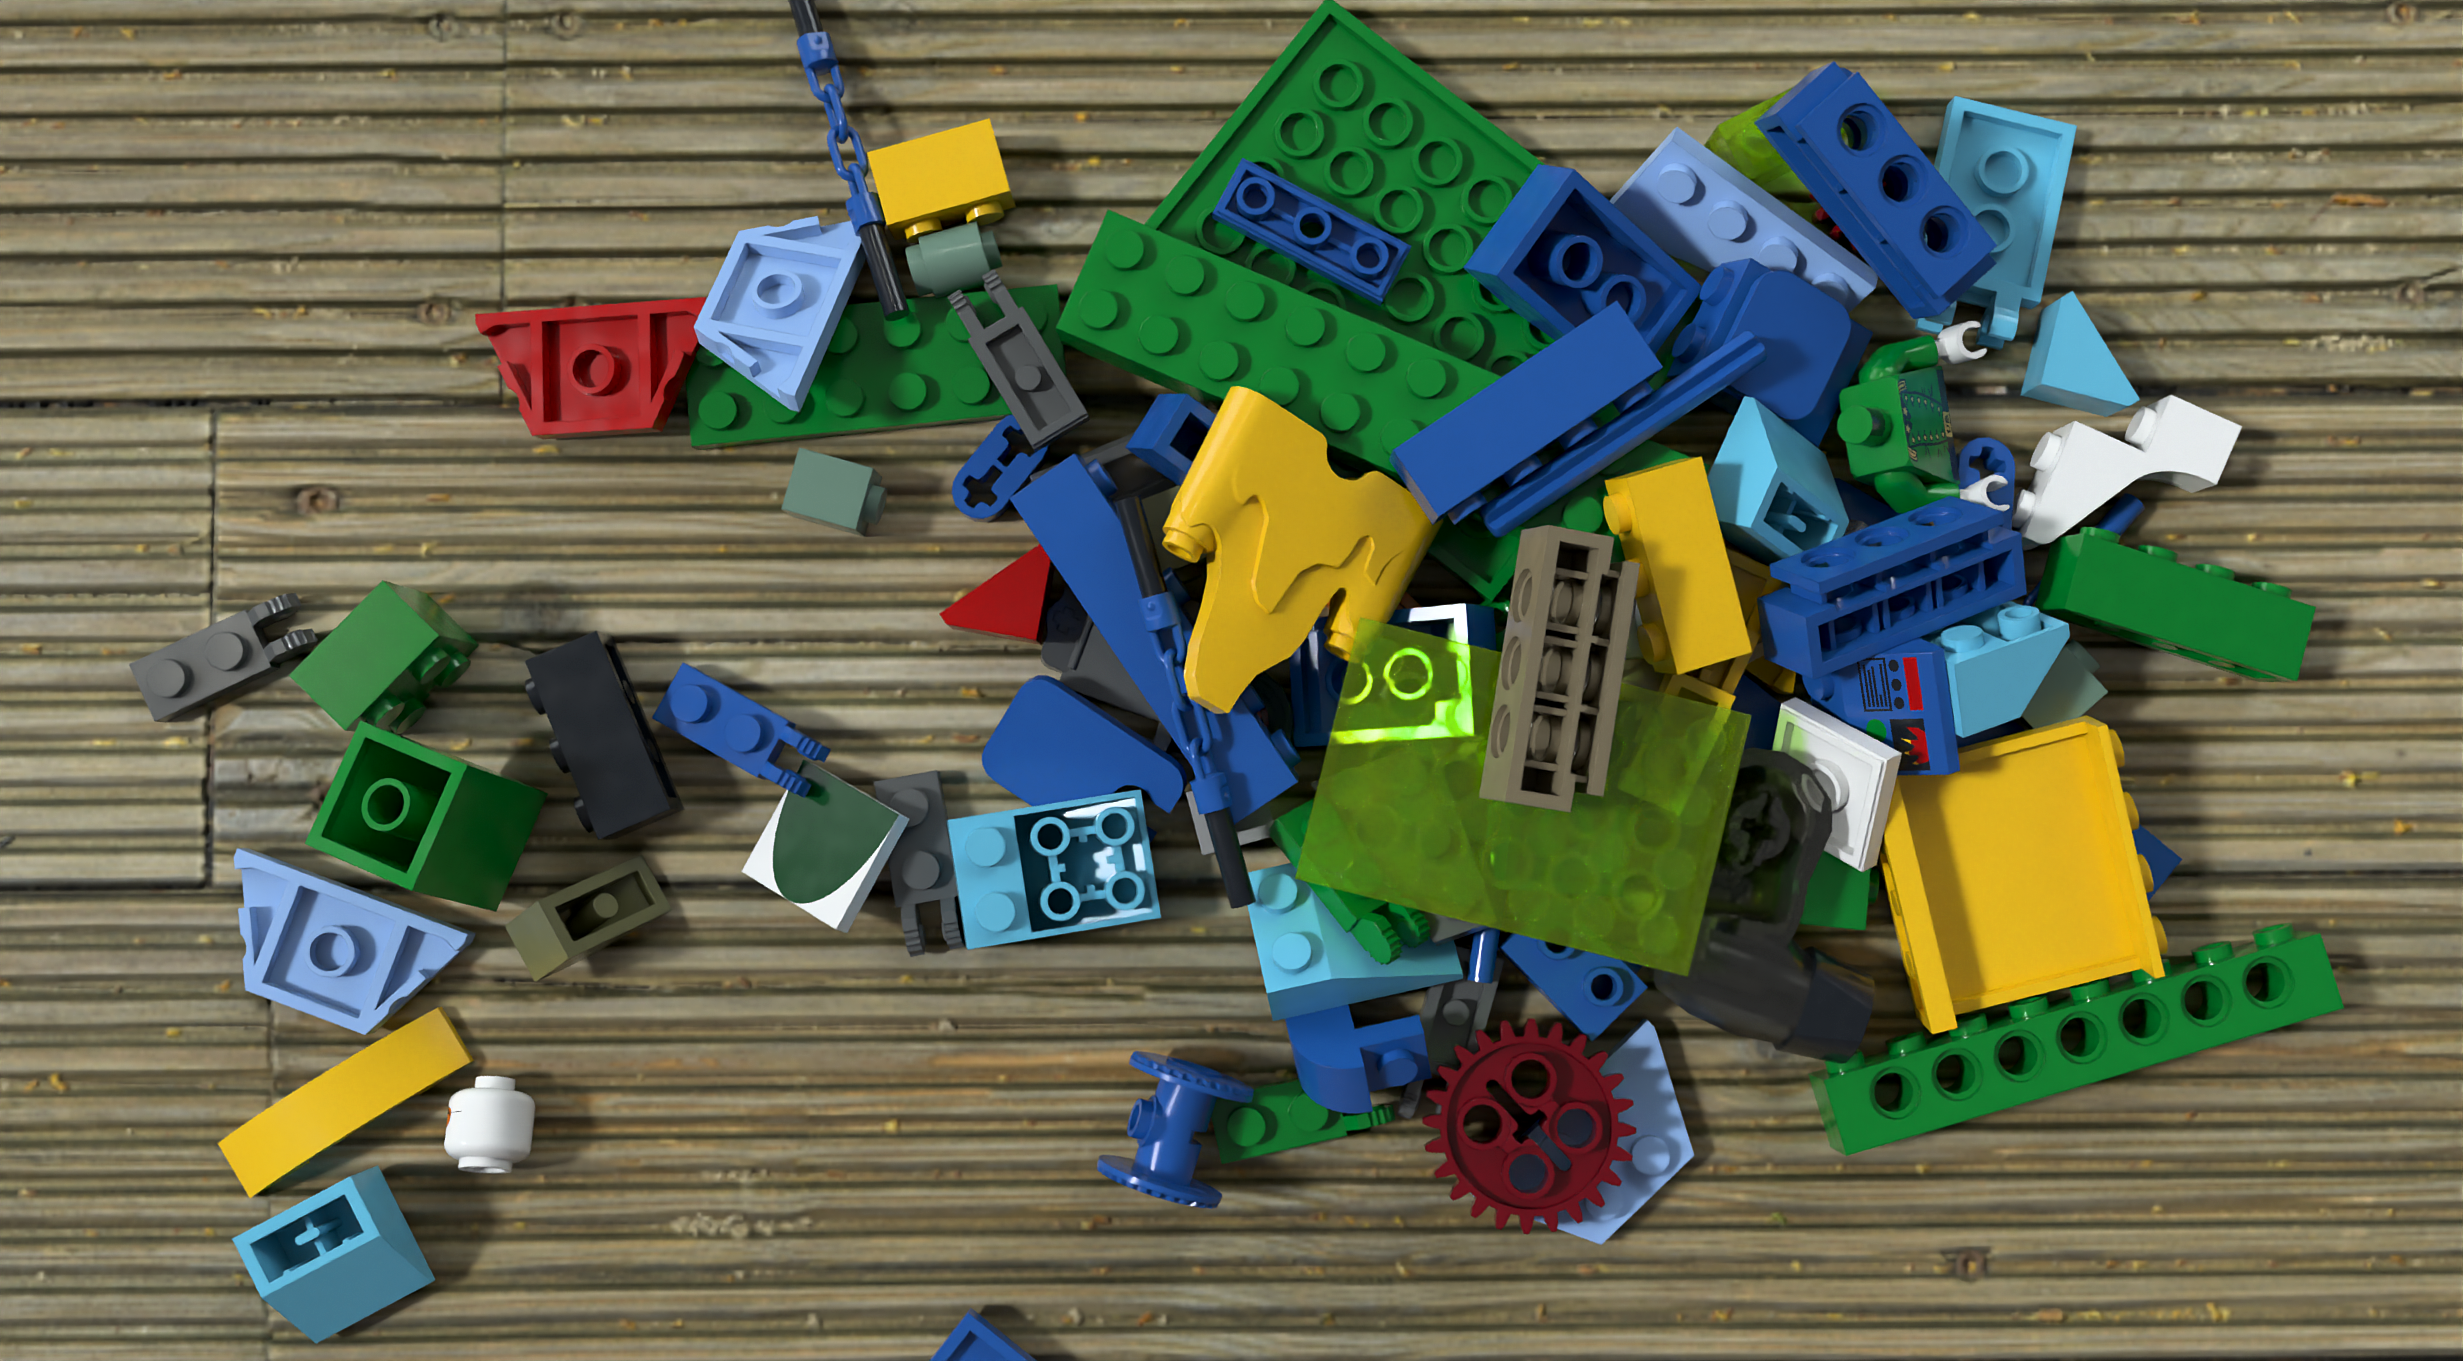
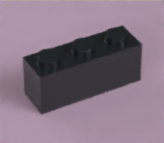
M595 631L525 661L531 678L525 681L527 694L535 710L540 715L547 714L556 736L549 740L552 755L564 774L571 772L580 796L574 798L575 810L587 832L595 831L598 840L617 839L685 810L612 635Z

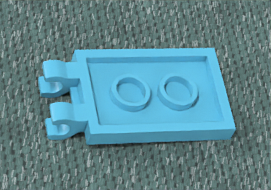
M1954 96L1948 103L1934 167L1996 243L1997 247L1989 254L1997 264L1938 316L1916 319V330L1939 335L1943 325L1950 326L1952 324L1957 301L1986 308L1980 321L1981 327H1978L1977 345L2001 350L2004 340L2012 341L2014 339L2020 307L2032 310L2041 302L2077 129L2076 125ZM1923 230L1924 240L1927 244V234Z

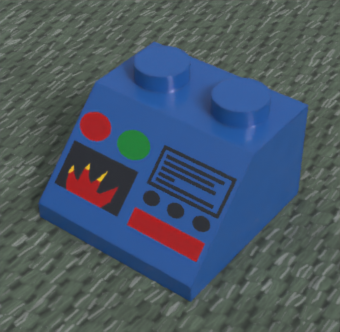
M1916 638L1814 680L1802 675L1804 686L1811 696L1812 706L1902 753L1897 776L1949 775L1960 771L1944 648L1921 638Z

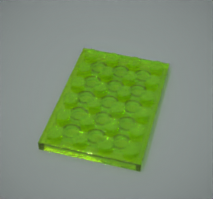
M1360 617L1307 824L1295 879L1688 977L1752 715L1621 683L1603 797L1574 793L1571 812L1479 798L1502 653Z

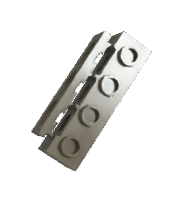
M1552 525L1521 530L1479 798L1571 812L1574 793L1603 797L1640 563L1630 561L1610 563L1614 537Z

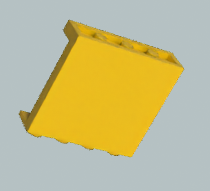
M2087 715L1957 748L1960 771L1949 775H1898L1896 777L1878 861L1916 1017L1932 1034L1958 1028L1955 1015L2139 969H2143L2155 979L2165 977L2160 955L2168 951L2167 939L2159 919L2155 915L2151 916L2146 893L2153 891V878L2145 857L2142 854H2137L2132 834L2133 830L2139 828L2138 812L2131 795L2122 790L2117 768L2124 767V751L2117 733L2113 729L2108 730L2107 724Z

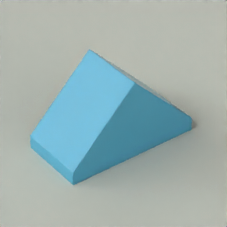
M2073 291L2040 311L2021 396L2104 417L2121 411L2140 400Z

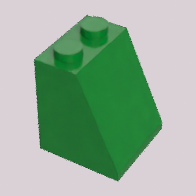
M360 720L305 844L408 890L496 912L548 793L496 771Z

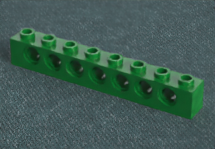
M2281 923L2263 927L2252 932L2254 942L2234 948H2232L2230 941L2202 945L2191 950L2193 960L2171 966L2169 959H2161L2165 977L2155 979L2143 969L2131 971L2132 978L2110 984L2107 977L2069 987L2071 996L2048 1002L2046 995L2032 996L2008 1004L2010 1014L1987 1020L1984 1013L1956 1018L1958 1028L1925 1039L1922 1031L1898 1035L1885 1041L1886 1051L1864 1057L1862 1050L1858 1049L1843 1064L1824 1061L1825 1069L1808 1073L1830 1147L1848 1156L2343 1009L2342 999L2321 933L2296 931L2293 929L2292 923ZM2257 965L2263 974V985L2260 991L2252 996L2247 989L2246 978L2251 968ZM2197 983L2201 988L2203 1000L2200 1008L2190 1015L2185 1007V993L2192 984ZM2136 1001L2142 1011V1020L2136 1030L2128 1033L2123 1025V1012L2129 1003ZM2075 1018L2081 1027V1039L2074 1049L2066 1051L2061 1043V1030L2069 1020ZM2014 1036L2020 1045V1058L2012 1068L2004 1070L1999 1062V1049L2005 1040ZM1949 1055H1954L1960 1066L1959 1076L1951 1086L1942 1088L1936 1076L1937 1067L1942 1059ZM1893 1073L1899 1083L1898 1095L1890 1104L1879 1106L1874 1096L1875 1085L1882 1076Z

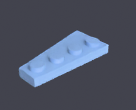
M1678 127L1668 135L1610 200L1618 210L1664 252L1708 272H1712L1721 263L1752 258L1772 271L1785 270L1795 274L1839 301L1848 313L1876 288L1878 275L1870 266Z

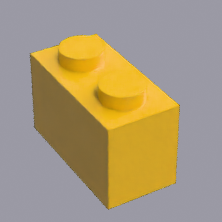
M990 118L867 152L886 224L895 240L906 238L908 243H919L918 237L942 231V227L967 221V223L977 221L979 226L986 225L1001 219L1004 216L1003 210L1016 207Z

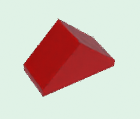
M1039 544L946 608L939 615L953 630L1041 645L1055 565L1041 544Z

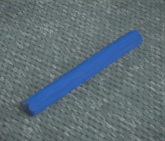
M1752 331L1741 333L1481 507L1479 513L1483 523L1496 538L1506 535L1763 363L1767 358L1764 345Z

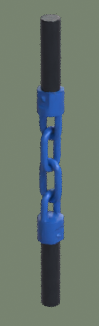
M788 0L799 35L797 48L813 95L818 100L824 102L831 129L827 135V144L837 174L842 179L848 181L852 196L845 204L848 215L851 219L855 235L861 238L885 320H900L908 316L910 311L884 230L886 220L879 195L875 192H869L865 177L868 174L869 165L858 132L853 127L848 126L841 98L845 92L844 82L830 34L823 31L814 0ZM831 73L834 85L827 84L822 91L817 76ZM849 136L859 164L851 163L848 166V170H846L837 142L844 144Z
M1141 495L1115 502L1142 596L1138 603L1145 628L1149 632L1157 660L1164 665L1174 700L1171 707L1173 720L1183 750L1190 756L1196 778L1190 782L1199 815L1204 814L1230 907L1234 909L1247 906L1256 902L1229 807L1233 805L1228 782L1225 772H1217L1211 751L1213 736L1205 707L1188 697L1184 681L1187 644L1181 627L1182 621L1173 590H1167ZM1172 628L1177 649L1169 648L1164 652L1159 632ZM1174 667L1178 668L1184 693H1181ZM1194 708L1203 738H1194L1190 742L1182 712H1189ZM1202 756L1208 774L1204 773L1200 757Z

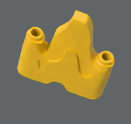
M1233 386L1229 389L1173 501L1170 514L1162 528L1166 534L1162 545L1177 557L1196 563L1201 554H1207V580L1201 607L1188 644L1183 676L1188 697L1214 714L1229 713L1240 694L1256 675L1289 658L1304 642L1329 600V615L1323 629L1324 634L1327 636L1324 647L1333 655L1351 663H1359L1362 655L1370 654L1444 522L1441 519L1433 525L1412 493L1381 472L1371 471L1359 479L1355 477L1345 479L1339 477L1332 471L1327 461V440L1321 432L1264 395L1240 386Z

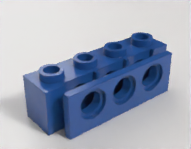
M1835 61L1813 70L1754 122L1913 319L1940 315L1997 264L1989 254L1997 247L1996 243L1859 72L1852 73L1846 68H1840ZM1841 127L1847 134L1848 146L1842 139ZM1882 179L1887 184L1888 195H1886L1883 189ZM1923 230L1927 234V244L1924 240Z
M1948 496L1769 564L1771 577L1789 583L1790 588L1785 587L1757 598L1764 657L1768 661L1814 680L2026 595L2022 535L2019 532L2000 527V525L2004 524L2003 511ZM1934 522V526H1921L1926 523ZM1881 542V546H1869ZM1828 563V567H1814L1819 564Z

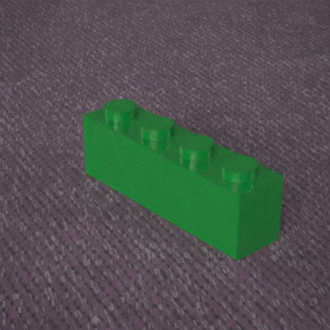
M2081 527L2079 534L2058 537L2051 542L2035 607L2039 609L2040 613L2258 682H2290L2298 680L2316 607L2291 599V589L2267 582H2252L2251 586L2234 581L2236 573L2228 568L2211 564H2196L2195 568L2179 564L2176 563L2178 554L2174 551L2149 545H2140L2138 550L2119 544L2121 537L2119 534L2095 527Z

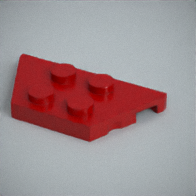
M698 297L475 314V324L480 334L488 336L502 364L497 367L507 387L516 393L520 404L519 411L532 436L541 439L662 432L701 345L695 333L694 325L707 298Z

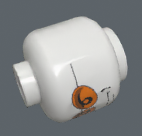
M500 1076L476 1077L475 1088L463 1089L451 1096L444 1147L449 1156L459 1160V1170L489 1174L512 1172L513 1163L520 1162L529 1156L536 1108L531 1096L515 1091V1079Z

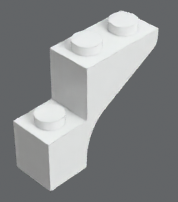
M2169 395L2147 407L2142 406L2136 412L2125 434V441L2130 442V445L2077 421H2073L2055 430L2053 433L2047 432L2038 443L2031 458L2030 466L2037 469L2028 490L2022 489L2013 500L2011 530L2021 533L2023 551H2027L2038 545H2045L2054 541L2133 481L2151 480L2164 482L2190 493L2217 485L2242 426L2176 396Z

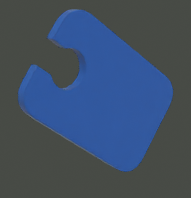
M1038 675L1030 678L1019 689L982 753V765L987 775L1032 807L1115 794L1116 790L1120 787L1135 785L1144 789L1150 795L1155 805L1170 813L1184 793L1187 785L1185 770L1175 758L1059 680L1047 675ZM1147 826L1150 844L1157 832Z

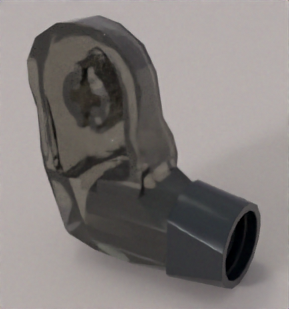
M1751 747L1719 756L1696 779L1656 872L1647 972L1653 985L1687 1013L1728 1033L1772 1042L1777 1051L1843 1064L1854 1055L1862 1042L1873 1009L1875 983L1870 974L1813 946L1806 947L1803 950L1793 940L1803 915L1808 883L1832 832L1831 799L1811 768L1785 752Z

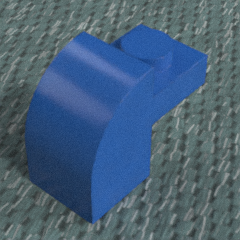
M1344 1005L1285 1019L1300 1085L1308 1097L1324 1108L1342 1113L1372 1112L1370 1092L1432 1078L1425 1035L1419 1015L1355 1029L1349 1005Z

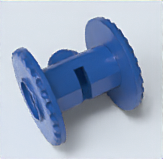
M1133 1052L1129 1064L1147 1074L1160 1078L1155 1095L1151 1096L1148 1100L1138 1098L1130 1113L1127 1134L1129 1137L1136 1138L1139 1145L1135 1159L1115 1155H1100L1097 1162L1098 1171L1124 1186L1160 1199L1199 1208H1217L1221 1202L1222 1194L1215 1188L1192 1178L1202 1147L1200 1142L1193 1139L1195 1131H1207L1217 1097L1250 1103L1254 1096V1089L1237 1079L1193 1062L1156 1053Z

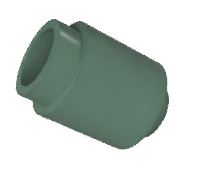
M977 221L918 237L919 244L905 247L908 265L919 297L934 293L937 299L951 295L958 290L963 292L984 286L985 282L982 276L993 269L1003 267L993 230L981 233Z

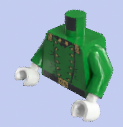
M1967 321L1945 328L1936 340L1931 335L1884 345L1876 349L1861 368L1858 375L1859 384L1840 390L1841 414L1837 421V430L1839 436L1846 442L1850 472L1855 480L1876 488L1877 492L1890 507L1898 513H1906L1948 496L2003 512L2010 508V505H1994L1989 501L1986 492L1995 491L2008 484V481L2002 476L1990 475L1969 485L1965 489H1959L1958 485L1961 484L1942 366H1936L1939 358H1942L1949 364H1960L1984 356L1987 348L1970 352L1964 347L1962 341L1965 331L1981 327L1979 322Z

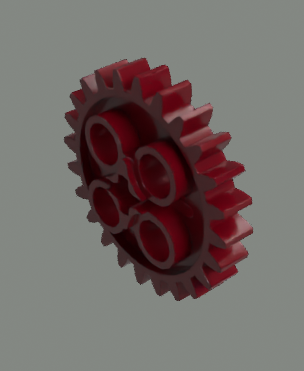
M1527 1018L1522 1036H1515L1507 1020L1500 1021V1040L1494 1042L1481 1029L1476 1030L1475 1036L1479 1050L1472 1054L1464 1047L1456 1044L1453 1049L1461 1062L1460 1067L1454 1070L1450 1067L1439 1065L1436 1069L1442 1078L1449 1083L1446 1090L1429 1089L1426 1092V1096L1441 1105L1440 1113L1422 1117V1124L1440 1129L1439 1137L1424 1144L1426 1152L1445 1153L1447 1158L1434 1169L1433 1172L1436 1178L1455 1174L1458 1180L1452 1186L1449 1193L1450 1198L1454 1201L1462 1198L1469 1192L1474 1195L1470 1215L1475 1219L1488 1206L1495 1208L1494 1223L1496 1229L1502 1230L1510 1215L1513 1214L1518 1215L1523 1234L1530 1233L1534 1216H1542L1550 1231L1556 1232L1558 1227L1557 1212L1566 1210L1577 1223L1583 1221L1578 1202L1587 1198L1593 1204L1602 1208L1605 1202L1596 1188L1598 1184L1604 1181L1615 1186L1621 1185L1622 1181L1609 1168L1612 1160L1632 1161L1633 1156L1625 1149L1617 1146L1618 1137L1636 1134V1127L1618 1121V1113L1634 1105L1633 1100L1624 1097H1613L1611 1093L1623 1081L1622 1073H1610L1602 1076L1599 1070L1605 1063L1608 1054L1601 1050L1588 1058L1583 1056L1582 1053L1586 1045L1587 1036L1582 1033L1575 1036L1568 1045L1561 1043L1563 1034L1562 1024L1557 1022L1553 1023L1545 1038L1539 1037L1538 1027L1534 1018ZM1524 1060H1537L1546 1070V1086L1535 1096L1526 1097L1519 1095L1512 1086L1511 1077L1513 1070L1517 1064ZM1489 1080H1496L1526 1113L1531 1115L1539 1109L1544 1116L1539 1120L1538 1125L1570 1160L1571 1165L1569 1169L1561 1170L1531 1137L1524 1135L1519 1140L1513 1137L1512 1134L1517 1130L1518 1124L1486 1089V1083ZM1482 1104L1492 1106L1496 1109L1500 1118L1499 1130L1495 1136L1484 1141L1470 1138L1465 1133L1463 1126L1464 1117L1469 1109ZM1577 1108L1586 1111L1592 1122L1591 1134L1587 1140L1577 1145H1569L1562 1142L1557 1132L1558 1120L1562 1114L1570 1109ZM1520 1155H1537L1544 1163V1178L1533 1189H1520L1510 1182V1165Z

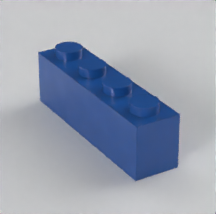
M1615 301L1393 449L1389 461L1433 525L1447 515L1453 524L1456 525L1488 503L1482 494L1483 491L1501 479L1505 480L1509 488L1513 487L1543 466L1537 455L1558 441L1566 451L1598 429V426L1593 421L1595 416L1613 404L1618 412L1622 414L1653 393L1654 390L1648 381L1663 366L1619 302Z

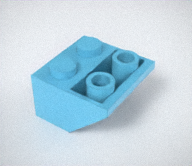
M1744 396L1707 477L1722 537L1755 561L1767 566L1843 537L1849 524V519L1825 453L1753 397ZM1828 563L1819 564L1814 567H1828Z
M2008 601L1919 637L1944 648L1955 734L1965 738L2020 718L2070 637L2068 623L2040 613L2036 607Z
M378 1165L338 1182L232 1239L261 1298L315 1343L330 1337L435 1281Z

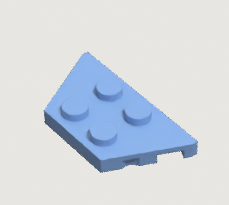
M815 216L794 220L781 227L767 225L738 231L694 325L699 344L792 411L800 412L866 260L861 238L855 235L851 221L820 226L819 218Z
M237 848L234 855L235 869H241L244 896V908H239L238 913L240 934L246 942V954L242 959L245 990L364 1035L375 1033L469 946L476 934L249 848Z
M1642 1019L1607 1053L1608 1057L1599 1070L1602 1076L1610 1073H1622L1623 1081L1611 1093L1613 1097L1630 1098L1634 1103L1629 1109L1618 1113V1121L1636 1127V1134L1618 1137L1617 1146L1625 1149L1633 1156L1632 1161L1612 1160L1609 1167L1617 1174L1622 1183L1620 1186L1611 1185L1604 1181L1598 1184L1596 1188L1605 1202L1602 1208L1593 1204L1587 1198L1578 1202L1583 1221L1577 1223L1566 1210L1557 1212V1229L1600 1245L1694 1156L1655 1027L1646 1019ZM1570 1109L1563 1113L1558 1120V1136L1565 1144H1581L1591 1134V1118L1582 1109ZM1542 1115L1517 1140L1524 1135L1531 1137L1561 1170H1567L1571 1165L1570 1160L1538 1125L1539 1120L1544 1116ZM1520 1155L1510 1165V1182L1520 1189H1533L1544 1178V1163L1537 1155ZM1534 1216L1535 1221L1546 1224L1542 1216Z

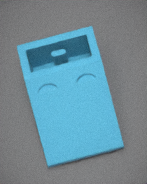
M1141 789L947 820L967 950L1161 918Z

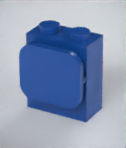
M1752 258L1721 263L1720 266L1716 267L1703 283L1700 291V299L1703 302L1693 322L1681 331L1673 345L1672 356L1675 359L1666 377L1673 380L1741 333L1752 331L1766 349V360L1707 399V401L1735 417L1743 397H1753L1814 446L1819 447L1840 403V390L1848 386L1873 332L1850 319L1846 308L1839 301L1789 271H1772Z

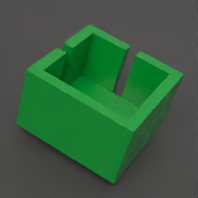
M382 580L289 676L345 731L355 732L361 720L390 732L401 734L422 717L426 710L422 703L430 696L428 692L435 685L446 688L456 682L467 671L471 664L467 657L479 644L428 594Z

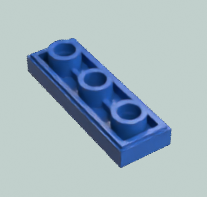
M1244 158L1241 159L1212 213L1214 220L1380 307L1411 250V245ZM1306 223H1316L1323 229V234L1317 238H1308L1302 234L1300 228Z

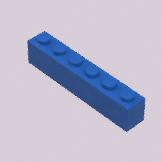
M1074 453L1009 499L1192 766L1189 754L1183 750L1179 741L1171 710L1174 700L1164 665L1157 660L1149 632L1145 628L1138 600L1142 599L1117 508L1110 498L1111 495L1119 490L1097 458L1087 464L1082 456ZM1168 567L1162 572L1167 590H1173L1188 650L1195 622L1184 607V604L1190 601L1192 597L1175 571ZM1172 628L1159 632L1164 652L1169 648L1177 649ZM1174 667L1181 693H1184L1178 668ZM1251 683L1240 694L1229 713L1214 714L1205 708L1213 736L1211 751L1217 772H1225L1233 805L1229 807L1234 825L1296 784L1300 776L1294 769V766L1302 761L1297 750L1282 729L1271 734L1258 716L1257 712L1265 708V704ZM1193 708L1189 712H1182L1190 742L1194 738H1203L1195 709ZM1202 756L1200 759L1205 774H1208Z

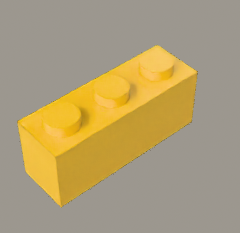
M1702 456L1677 459L1605 480L1608 496L1604 497L1603 509L1607 524L1613 534H1619L1625 561L1640 563L1635 599L1642 625L1638 626L1637 638L1643 657L1649 664H1653L1655 672L1679 675L1751 653L1752 648Z

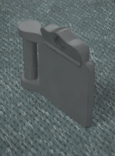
M1066 583L1063 595L1047 612V637L1041 650V662L1048 669L1062 673L1059 681L1076 693L1159 722L1154 739L1144 738L1169 754L1173 738ZM1191 599L1184 604V607L1194 622H1196L1201 603Z

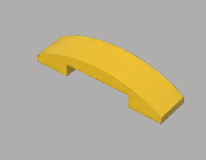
M438 1007L371 1044L295 1090L221 1140L218 1145L249 1198L255 1197L310 1163L309 1160L409 1098L422 1094L472 1063L474 1059L443 1007Z

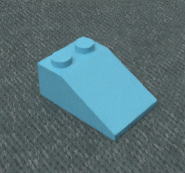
M1292 863L1248 872L1256 902L1247 906L1273 1021L1463 979L1454 940L1436 946L1428 936L1429 940L1416 948L1413 946L1409 948L1406 944L1401 947L1403 951L1400 953L1401 957L1388 965L1385 963L1381 965L1380 962H1375V959L1370 957L1369 951H1365L1350 931L1348 933L1345 932Z

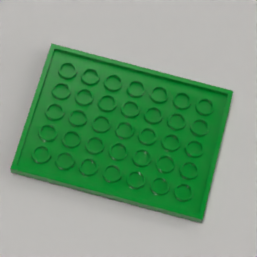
M1324 0L1144 224L1501 377L1555 342L1554 339L1506 306L1463 268L1537 165L1545 164L1334 0ZM1242 158L1411 245V250L1381 307L1213 219L1212 213ZM1306 223L1300 228L1302 234L1308 238H1317L1323 234V229L1316 223ZM1700 293L1655 354L1663 367L1648 381L1654 392L1661 388L1668 379L1666 375L1675 359L1672 356L1673 345L1681 331L1693 322L1703 302L1700 299ZM1613 404L1595 417L1610 422L1619 416L1620 413ZM1327 457L1332 471L1343 479L1348 477L1359 479L1366 474ZM1447 515L1443 518L1444 522L1426 555L1483 600L1491 603L1515 573L1520 539L1509 534L1496 538L1487 529L1485 524L1469 517L1454 525Z

